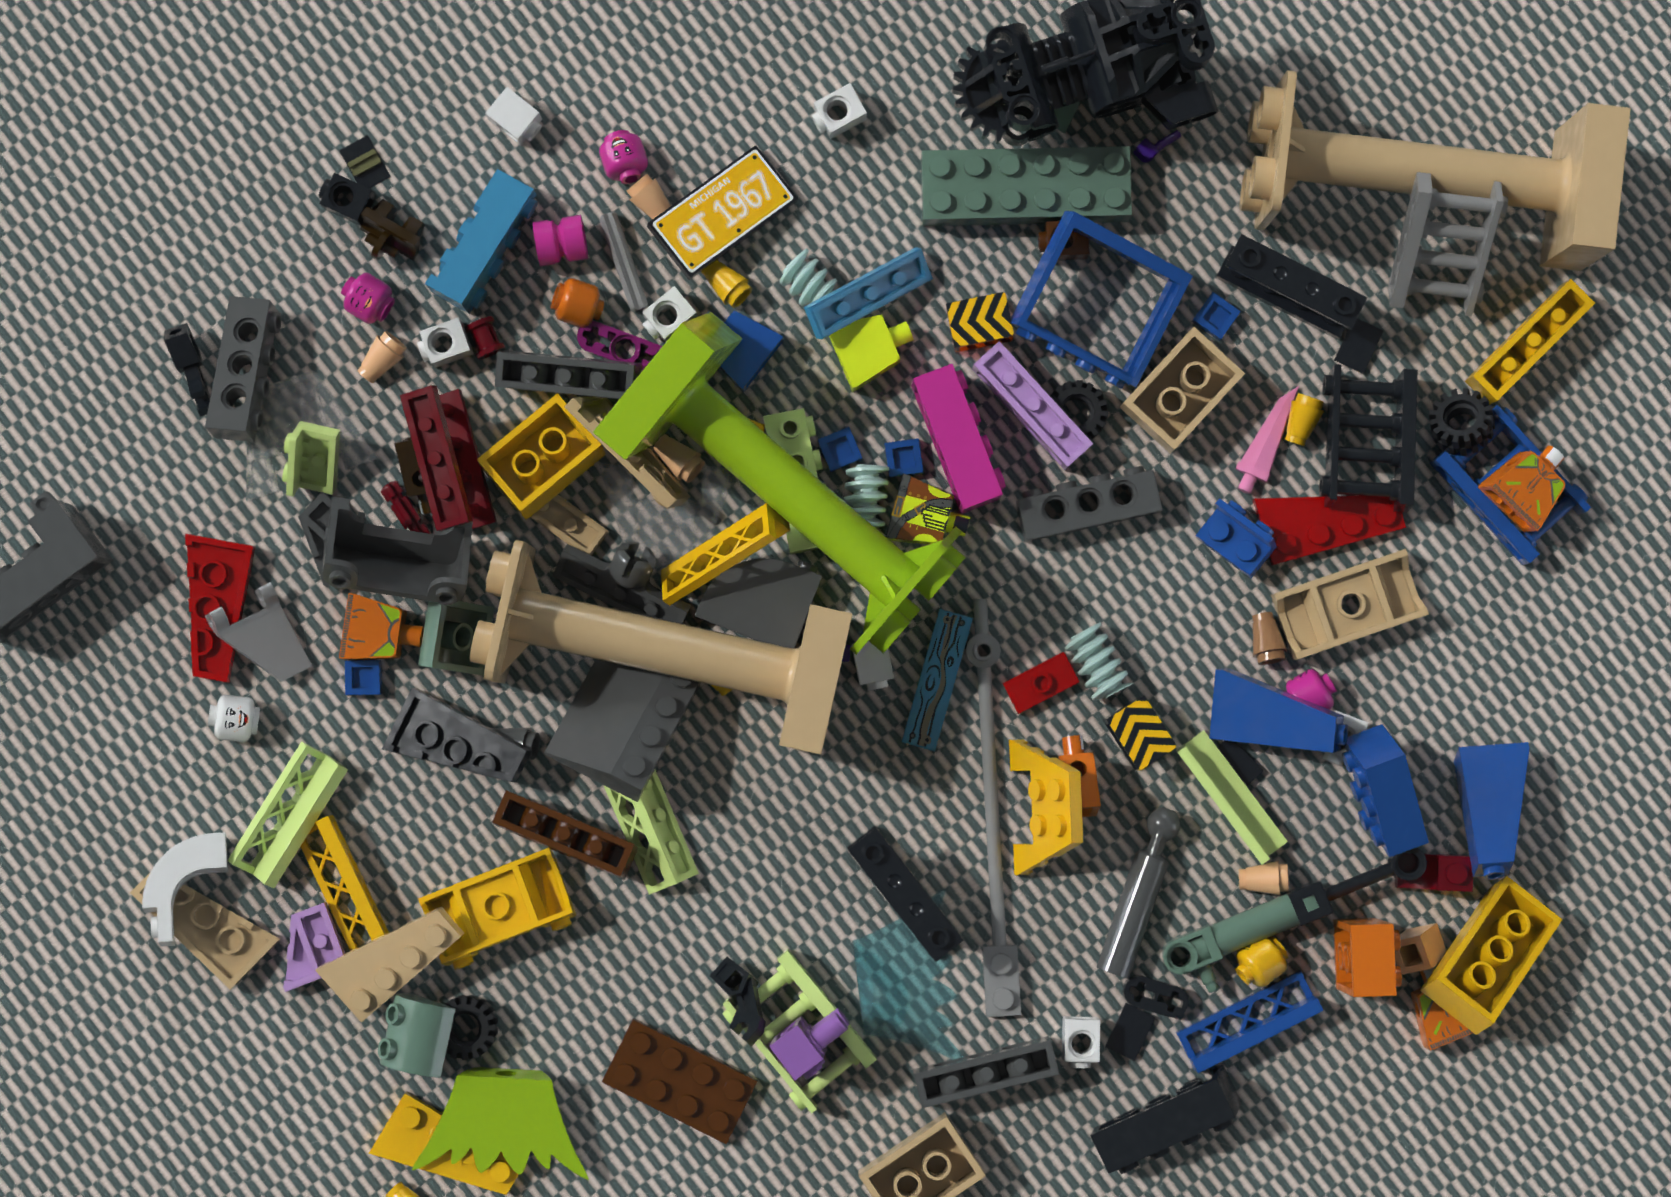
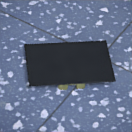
M368 135L339 150L358 184L371 188L391 177Z
M1357 318L1352 329H1348L1334 361L1364 374L1384 330Z
M1224 740L1217 747L1246 786L1264 771L1236 742Z
M1125 1003L1105 1047L1135 1061L1155 1020V1016Z

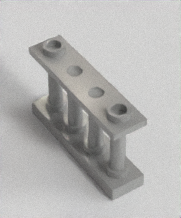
M1416 173L1388 284L1390 307L1404 308L1406 296L1417 292L1463 298L1465 316L1473 315L1475 304L1481 303L1483 299L1484 283H1482L1498 221L1499 218H1505L1507 213L1508 197L1503 196L1501 182L1494 181L1490 198L1438 192L1437 188H1432L1430 173ZM1435 206L1485 212L1482 227L1432 222L1427 217L1429 209L1434 210ZM1430 235L1478 242L1474 256L1422 250V246H1420L1421 238L1426 239ZM1420 264L1470 270L1466 284L1417 279L1412 274L1414 267H1419Z

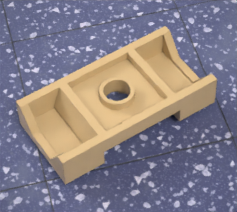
M1406 549L1271 595L1293 660L1429 615L1427 607L1418 596L1411 576ZM1347 594L1356 596L1360 602L1359 610L1355 614H1347L1342 609L1341 602Z

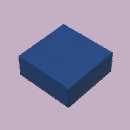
M1212 292L1191 322L1220 341L1241 311Z
M850 427L817 440L830 472L863 459Z
M919 438L884 443L887 467H889V478L902 477L903 474L917 475L924 473Z
M381 660L345 661V695H382Z

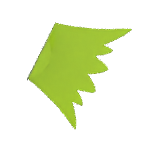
M474 1067L458 1074L441 1119L428 1144L412 1168L413 1171L428 1165L450 1149L452 1150L451 1163L455 1164L472 1148L475 1164L480 1173L487 1170L498 1158L500 1152H502L513 1171L521 1175L532 1151L536 1159L546 1169H550L551 1155H553L569 1170L589 1180L567 1134L555 1097L552 1080L541 1070Z

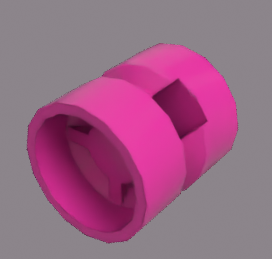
M581 215L562 217L559 225H556L553 220L533 222L534 240L540 267L555 265L560 262L562 256H565L569 262L588 259L587 241Z

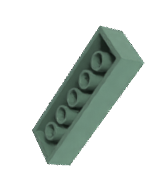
M1130 146L922 150V226L1045 224L1046 222L1060 221L1065 211H1074L1095 223L1128 222L1132 216Z

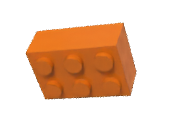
M1377 918L1333 919L1336 989L1352 997L1397 996L1396 987H1401L1402 984L1400 966H1395V951H1400L1399 930H1394L1393 923Z

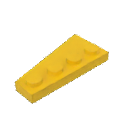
M405 1092L369 1154L413 1167L432 1137L443 1113L412 1094ZM472 1148L455 1164L451 1163L452 1150L450 1149L438 1159L419 1168L504 1195L508 1194L518 1177V1174L513 1171L505 1160L502 1152H500L498 1158L487 1170L480 1173L475 1164Z

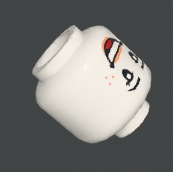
M222 695L218 700L217 706L210 705L208 726H214V734L217 739L246 742L251 734H257L260 707H255L253 699L249 697Z

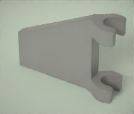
M271 582L254 591L257 600L264 609L232 625L229 624L222 607L205 615L209 626L217 637L279 682H283L312 667L280 605L277 593Z

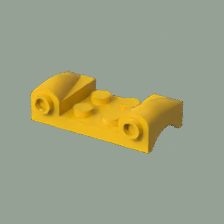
M550 848L543 849L418 898L424 914L442 907L463 930L464 934L439 955L441 964L445 966L453 965L454 970L473 964V957L478 955L481 950L540 927L546 928L551 926L552 931L561 930L572 925L570 919L576 916L554 852Z

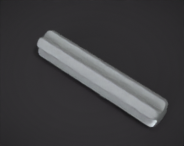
M616 212L606 213L599 220L630 310L632 312L643 310L648 307V302Z

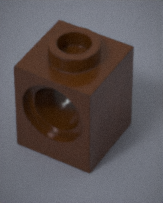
M1060 221L1046 222L1044 231L1038 232L1039 253L1045 251ZM1072 231L1070 235L1072 246L1063 249L1057 261L1083 260L1088 258L1090 254L1089 239Z

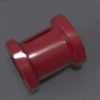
M493 316L481 318L464 327L465 332L471 334L478 353L476 355L478 360L496 355L497 352L506 349L504 343H500L493 327L495 322Z

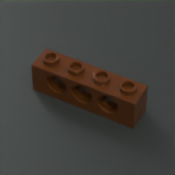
M507 790L492 821L497 827L625 880L638 850V847L631 842Z

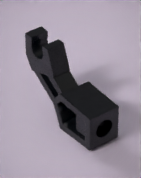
M187 323L165 330L164 342L176 369L180 373H185L190 396L196 401L199 416L207 415L211 396L200 368L203 365L202 357Z
M726 957L710 974V977L738 1004V1009L729 1027L738 1035L744 1028L748 1027V1031L741 1038L752 1047L763 1035L766 1023L763 1019L757 989L758 982L746 970L729 957ZM742 980L741 984L739 985V990H734V988Z

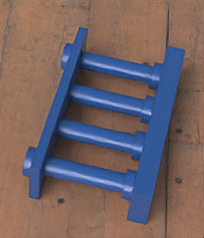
M1497 404L1492 407L1495 423L1492 440L1503 432L1516 446L1480 480L1477 478L1472 480L1464 471L1467 468L1465 464L1483 449L1480 444L1478 445L1479 452L1473 454L1471 449H1467V456H1461L1460 451L1455 455H1450L1447 451H1444L1437 455L1430 462V465L1519 563L1525 565L1531 563L1540 555L1534 548L1537 545L1536 541L1571 509L1579 515L1587 512L1591 507L1586 502L1588 497L1585 492L1576 484L1571 486L1559 471L1555 469L1554 472L1566 484L1560 495L1562 499L1552 508L1538 531L1520 532L1511 523L1512 520L1477 488L1485 479L1517 453L1533 451L1538 456L1541 454L1539 449L1516 425L1518 420L1515 415L1506 407L1501 409Z

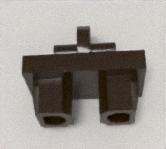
M384 199L373 209L366 207L361 214L363 222L360 230L367 233L364 241L374 246L371 257L379 260L386 253L395 258L398 253H401L414 261L419 253L420 240L424 233L425 224L415 217H408L402 227L394 223L393 220L397 215V209Z

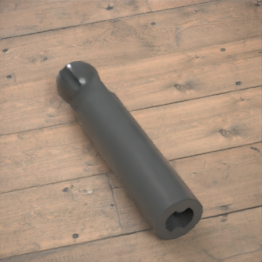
M1164 807L1156 809L1148 817L1147 828L1151 835L1147 850L1135 853L1096 966L1101 970L1127 979L1130 978L1169 865L1162 856L1165 843L1176 837L1180 831V819L1177 813Z

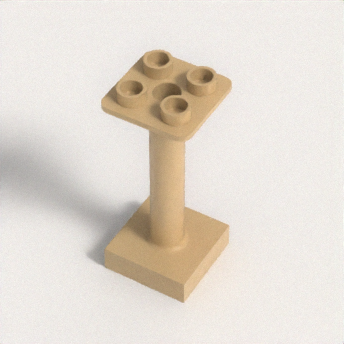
M1287 70L1276 87L1263 86L1259 101H1253L1247 141L1249 143L1263 144L1262 156L1254 157L1251 170L1245 169L1239 208L1240 211L1256 212L1254 225L1256 230H1265L1281 210L1282 201L1297 181L1411 194L1416 173L1421 172L1431 174L1432 188H1437V191L1441 193L1490 198L1493 183L1498 181L1501 182L1503 196L1508 197V206L1546 210L1540 258L1541 267L1582 271L1615 250L1631 108L1587 103L1554 131L1552 158L1304 129L1294 107L1297 81L1296 71Z
M515 540L511 554L494 551L487 575L486 592L501 597L495 623L478 621L470 651V662L485 665L484 680L505 684L510 665L529 645H535L782 700L787 704V710L779 745L822 754L852 613L810 604L801 646L793 649L545 594L541 592L533 567L536 552L534 547L525 541Z

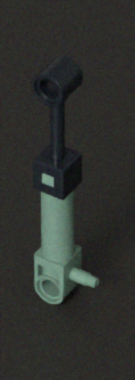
M1416 847L1389 857L1384 865L1324 889L1321 881L1314 880L1286 892L1285 895L1212 925L1207 924L1168 941L1163 948L1162 957L1164 964L1168 970L1180 975L1198 970L1208 992H1215L1218 990V985L1210 965L1211 963L1221 960L1223 956L1298 925L1304 926L1333 914L1331 901L1391 876H1394L1395 879L1416 880L1426 870V856L1422 850ZM1410 852L1416 858V866L1410 872H1403L1398 865L1399 858L1404 853ZM1182 946L1189 950L1190 958L1187 963L1176 965L1171 961L1170 954L1174 948Z

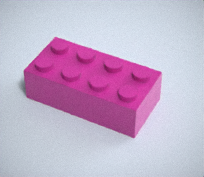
M952 363L913 378L912 390L960 514L998 501L1003 495L1002 490H1004L1006 484L1000 468L993 469L989 458L992 457L993 450L987 435L980 436L977 426L981 419L974 402L968 404L964 395L967 393L968 385L962 370L955 371Z

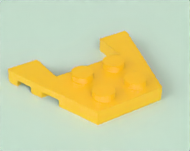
M1023 739L1009 740L1010 771H1030L1031 781L1028 785V794L1032 803V817L1029 826L1033 834V844H1013L1014 875L1016 876L1029 875L1033 873L1034 868L1043 867L1048 864L1049 859L1060 857L1083 843L1081 772L1056 757L1050 758L1044 755V751L1038 747L1028 746V742Z

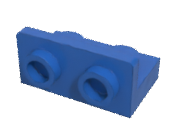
M1219 498L1215 503L1217 509L1195 536L1199 541L1252 579L1277 547L1272 537L1274 532L1259 520L1254 524L1245 517L1247 512L1234 501L1230 500L1227 504Z

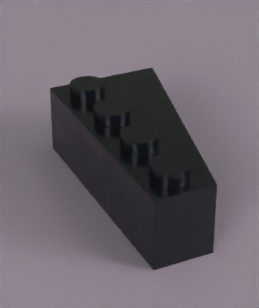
M1224 1065L1213 1069V1077L1204 1082L1196 1077L1184 1083V1086L1176 1090L1177 1095L1171 1097L1170 1093H1164L1144 1105L1146 1110L1140 1112L1139 1108L1136 1107L1095 1127L1090 1136L1108 1173L1119 1170L1120 1174L1126 1173L1139 1166L1138 1161L1150 1156L1152 1160L1158 1159L1171 1151L1170 1146L1179 1142L1186 1146L1201 1139V1133L1213 1128L1215 1132L1231 1126L1234 1123L1232 1119L1236 1118L1242 1101Z

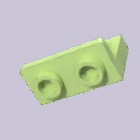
M300 421L293 433L287 434L284 442V453L288 454V462H286L282 474V481L287 483V496L294 497L299 487L333 495L337 488L340 445L339 429Z

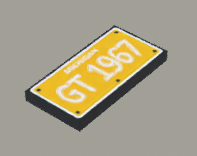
M755 145L648 222L647 228L687 279L691 280L794 205L798 198Z

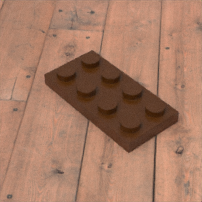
M635 1018L632 1019L602 1080V1083L724 1144H727L758 1082L757 1079Z

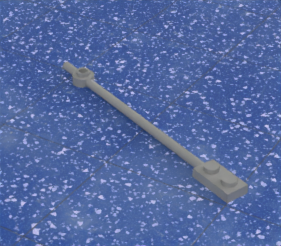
M973 599L975 636L968 641L965 652L968 661L977 667L993 943V946H982L986 1017L1021 1015L1017 944H1006L990 667L998 661L1001 648L997 639L989 634L987 599ZM980 644H986L990 648V653L987 657H980L978 655L977 647Z

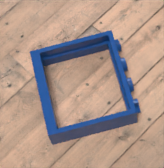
M1065 211L1011 316V324L1018 328L1015 333L1018 336L1033 343L1036 338L1048 343L1045 350L1061 358H1064L1066 353L1076 358L1077 361L1074 365L1092 374L1095 369L1106 374L1104 381L1120 389L1123 388L1124 384L1137 387L1193 275L1074 211ZM1072 231L1167 281L1123 370L1028 320Z

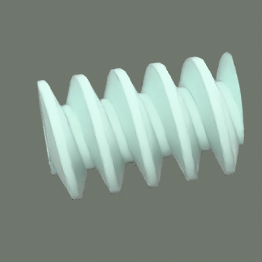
M808 249L799 253L786 266L780 279L782 286L793 283L789 290L791 296L802 293L799 299L801 306L808 305L833 292L837 283L836 278L828 282L824 281L828 272L826 268L815 272L814 269L819 261L817 258L809 262L805 261L809 252Z
M857 464L856 467L846 469V475L855 479V481L845 483L844 489L854 494L844 497L843 501L852 506L858 514L875 528L885 526V522L877 519L876 515L886 512V508L878 505L877 501L887 498V494L878 491V487L888 485V480L879 477V473L889 471V467Z
M1101 622L1071 637V641L1065 647L1066 651H1078L1071 660L1072 663L1084 662L1085 664L1079 670V676L1091 675V678L1085 683V687L1098 688L1091 696L1092 700L1105 699L1133 684H1122V680L1128 675L1127 670H1115L1121 663V659H1109L1110 654L1115 650L1114 646H1102L1108 638L1107 633L1096 635L1095 632L1102 625Z

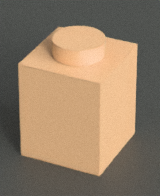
M1433 923L1406 929L1400 934V951H1395V960L1401 968L1402 975L1432 969L1440 962L1447 950L1438 924Z

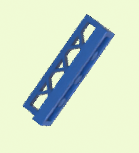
M1299 970L1177 1031L1176 1034L1194 1070L1200 1073L1324 1010L1318 998L1313 996L1302 972ZM1297 981L1305 999L1293 1005L1280 1001L1284 988ZM1278 991L1275 999L1268 997V995ZM1260 999L1274 1003L1270 1016L1263 1020L1249 1016L1253 1003ZM1279 1005H1282V1006L1287 1007V1008H1285V1009H1283V1010L1277 1012V1009H1278V1006H1279ZM1246 1007V1010H1245V1013H1244V1014H1241V1013L1236 1012V1011H1238V1010H1240V1009ZM1230 1014L1243 1018L1239 1032L1231 1036L1218 1032L1222 1018ZM1248 1020L1255 1022V1024L1245 1028ZM1216 1022L1213 1030L1206 1028V1026ZM1198 1030L1212 1034L1208 1047L1194 1053L1186 1036ZM1217 1036L1222 1037V1038H1225V1039H1223V1040H1221V1041L1215 1043V1040H1216V1037H1217Z

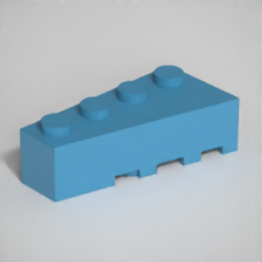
M497 169L474 205L473 211L477 215L474 219L468 217L458 230L456 241L459 242L456 248H447L441 257L438 277L431 274L425 282L429 290L434 295L470 314L473 307L478 309L486 297L487 291L484 288L490 277L495 279L503 267L504 261L501 258L507 247L512 249L520 237L521 231L518 228L524 217L529 219L537 207L538 201L535 200L537 196L535 190Z

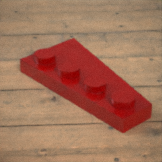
M1337 496V500L1331 508L1324 507L1325 497L1252 499L1258 520L1266 524L1274 532L1272 537L1277 547L1269 556L1271 566L1406 528L1402 512H1393L1394 501H1389L1388 497Z
M185 533L188 555L187 578H189L190 592L188 600L192 629L190 631L192 674L194 677L230 683L236 650L217 637L209 626L205 615L222 607L230 625L242 620L256 547Z

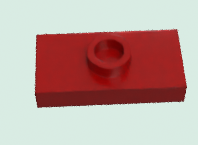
M1062 652L1002 683L1017 714H1020L1076 685L1080 681L1065 652Z

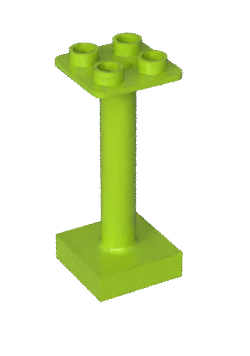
M712 312L681 323L595 428L593 433L624 460H627L655 445L658 439L674 423L870 592L863 634L850 650L857 655L869 641L884 654L921 610L907 598L908 594L913 589H916L929 601L966 558L952 546V543L962 531L955 526L943 540L907 552L901 551L707 383L719 369L720 365L742 341V338Z

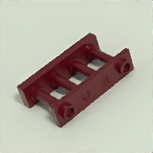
M430 385L400 395L436 531H444L473 522L472 530L496 523L497 520L484 472L477 461L479 453L461 389L439 395L437 386Z

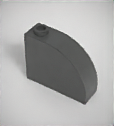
M766 558L744 561L721 573L709 585L698 605L695 617L753 640L795 649L807 619L810 604L813 603L821 583L822 575L817 574L818 567L799 560L797 566L782 560Z

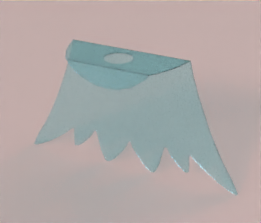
M946 889L931 897L938 908L941 905ZM901 918L871 934L853 940L863 1035L878 1036L913 1044L940 1053L951 1059L963 1057L954 1044L938 1029L950 1027L953 1023L945 1015L933 1009L957 997L952 989L932 979L950 963L952 956L946 954L935 962Z

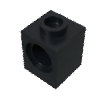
M334 173L331 180L326 179L320 189L319 198H321L319 204L325 210L361 226L363 222L362 212L366 207H372L377 196L371 189ZM343 191H352V202L347 206H339L337 204L339 194Z

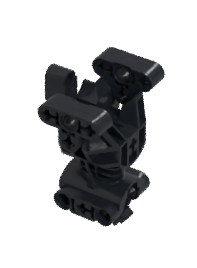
M1085 0L1069 7L1060 14L1059 18L1064 33L1033 43L1026 24L1013 23L1006 26H998L987 34L983 52L980 53V50L976 51L971 47L966 48L965 53L970 60L959 58L957 65L964 72H954L953 75L954 80L962 83L952 87L953 94L962 95L961 98L955 101L954 106L955 108H966L960 119L962 121L969 118L973 119L970 131L972 132L982 127L984 129L982 139L985 140L990 133L995 134L996 144H999L1003 137L1006 143L1015 147L1022 146L1028 141L1031 142L1043 138L1054 132L1059 127L1054 110L1083 100H1087L1093 118H1106L1137 108L1143 104L1168 131L1206 119L1219 112L1209 81L1196 83L1195 70L1204 68L1215 50L1214 40L1200 0H1176L1175 2L1174 0ZM1179 10L1189 11L1194 18V22L1191 24L1181 23L1176 16V12ZM996 39H1000V40H997V43H996V44H991L992 41H994V40H996ZM1193 42L1196 49L1204 50L1200 57H1198L1196 52H1189ZM1182 80H1185V83H1184V84H1181V85H1178V84H1177V83L1181 82ZM1009 126L1016 131H1026V133L1022 135L1013 134L1010 131Z

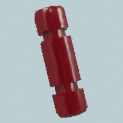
M392 481L381 489L387 502L391 501L393 504L390 507L405 530L409 529L410 531L432 534L426 523L422 524L420 522L422 517L407 495L403 496L404 489L398 481Z

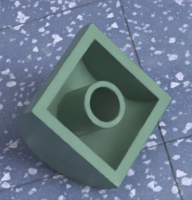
M428 601L418 666L483 676L485 665L470 662V651L478 621L492 622L494 607L462 601L452 605Z
M395 993L393 1003L386 1010V1021L388 1023L386 1037L378 1045V1055L381 1058L380 1064L410 1074L440 1078L456 1009L416 994Z

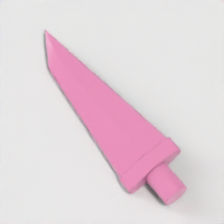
M1299 386L1278 399L1241 461L1238 462L1235 469L1244 474L1238 486L1240 491L1250 494L1257 480L1265 483L1268 482L1289 418L1291 400H1295Z

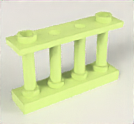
M787 949L777 957V961L781 964L776 968L778 972L757 988L760 1004L785 983L790 985L795 981L803 992L798 995L800 999L764 1028L763 1035L755 1042V1045L793 1090L789 1096L801 1111L807 1107L812 1114L817 1110V1104L813 1101L812 1097L852 1064L857 1066L861 1062L865 1068H868L877 1060V1057L854 1028L849 1025L847 1026L848 1030L840 1035V1038L847 1045L843 1049L844 1054L804 1087L792 1078L770 1049L768 1043L773 1040L774 1036L808 1010L812 1012L817 1008L822 1016L826 1017L837 1008L791 951ZM728 998L723 1002L726 1010L722 1014L731 1024L738 1005L736 1006ZM748 1027L743 1029L745 1033L748 1031Z

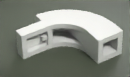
M225 832L202 834L176 844L158 860L150 872L143 892L142 909L145 913L157 912V916L151 917L152 938H158L160 947L175 946L173 905L179 889L195 876L228 872L227 837Z

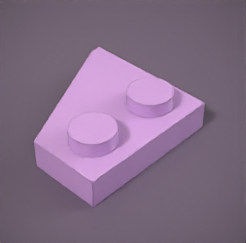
M327 902L291 915L289 931L291 935L286 958L288 959L286 980H284L283 985L285 992L321 979L315 969L345 954Z

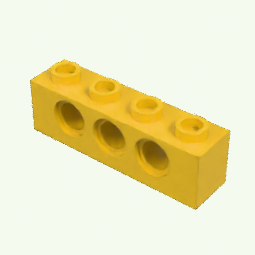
M1569 279L1561 284L1465 382L1474 391L1480 392L1481 398L1485 396L1489 401V405L1498 401L1595 302L1572 279Z

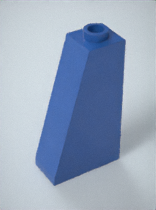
M1215 669L1209 739L1330 753L1341 751V745H1346L1348 725L1343 724V715L1303 700L1233 669Z
M1529 742L1458 748L1454 758V766L1473 877L1484 876L1487 880H1496L1508 875L1515 860L1530 750Z

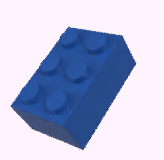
M1383 724L1348 736L1345 745L1347 752L1342 753V758L1347 771L1353 773L1355 780L1350 782V787L1357 802L1360 801L1363 810L1358 811L1360 822L1365 831H1370L1375 846H1382L1387 855L1392 857L1429 843L1406 756Z

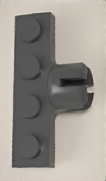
M629 541L620 544L611 563L603 562L567 544L561 553L552 576L619 610L684 624L692 606L682 600H678L670 606L663 602L662 590L650 583V577L656 565L654 553L646 546L641 559L636 557L635 555L640 545L638 542Z

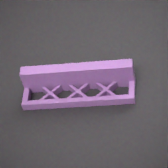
M1000 341L974 363L972 370L1064 471L1093 445L1091 440Z

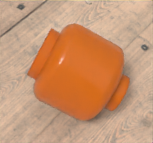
M569 278L564 284L558 283L552 298L551 309L555 310V316L558 320L585 328L593 319L597 321L600 319L605 302L599 299L600 291L597 286Z

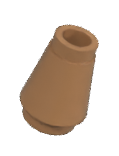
M1273 612L1253 615V657L1257 658L1258 665H1268L1284 661L1286 659L1284 652L1287 651V648L1273 617Z

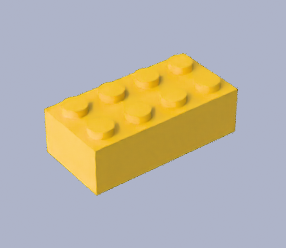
M1505 876L1486 892L1420 991L1475 1035L1479 1034L1495 1023L1563 919L1511 878Z

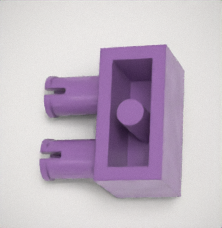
M839 1008L835 1009L814 1026L808 1024L803 1016H800L774 1036L769 1047L795 1081L802 1075L807 1080L823 1067L822 1064L825 1062L824 1056L827 1051V1045L847 1031V1026L850 1023Z

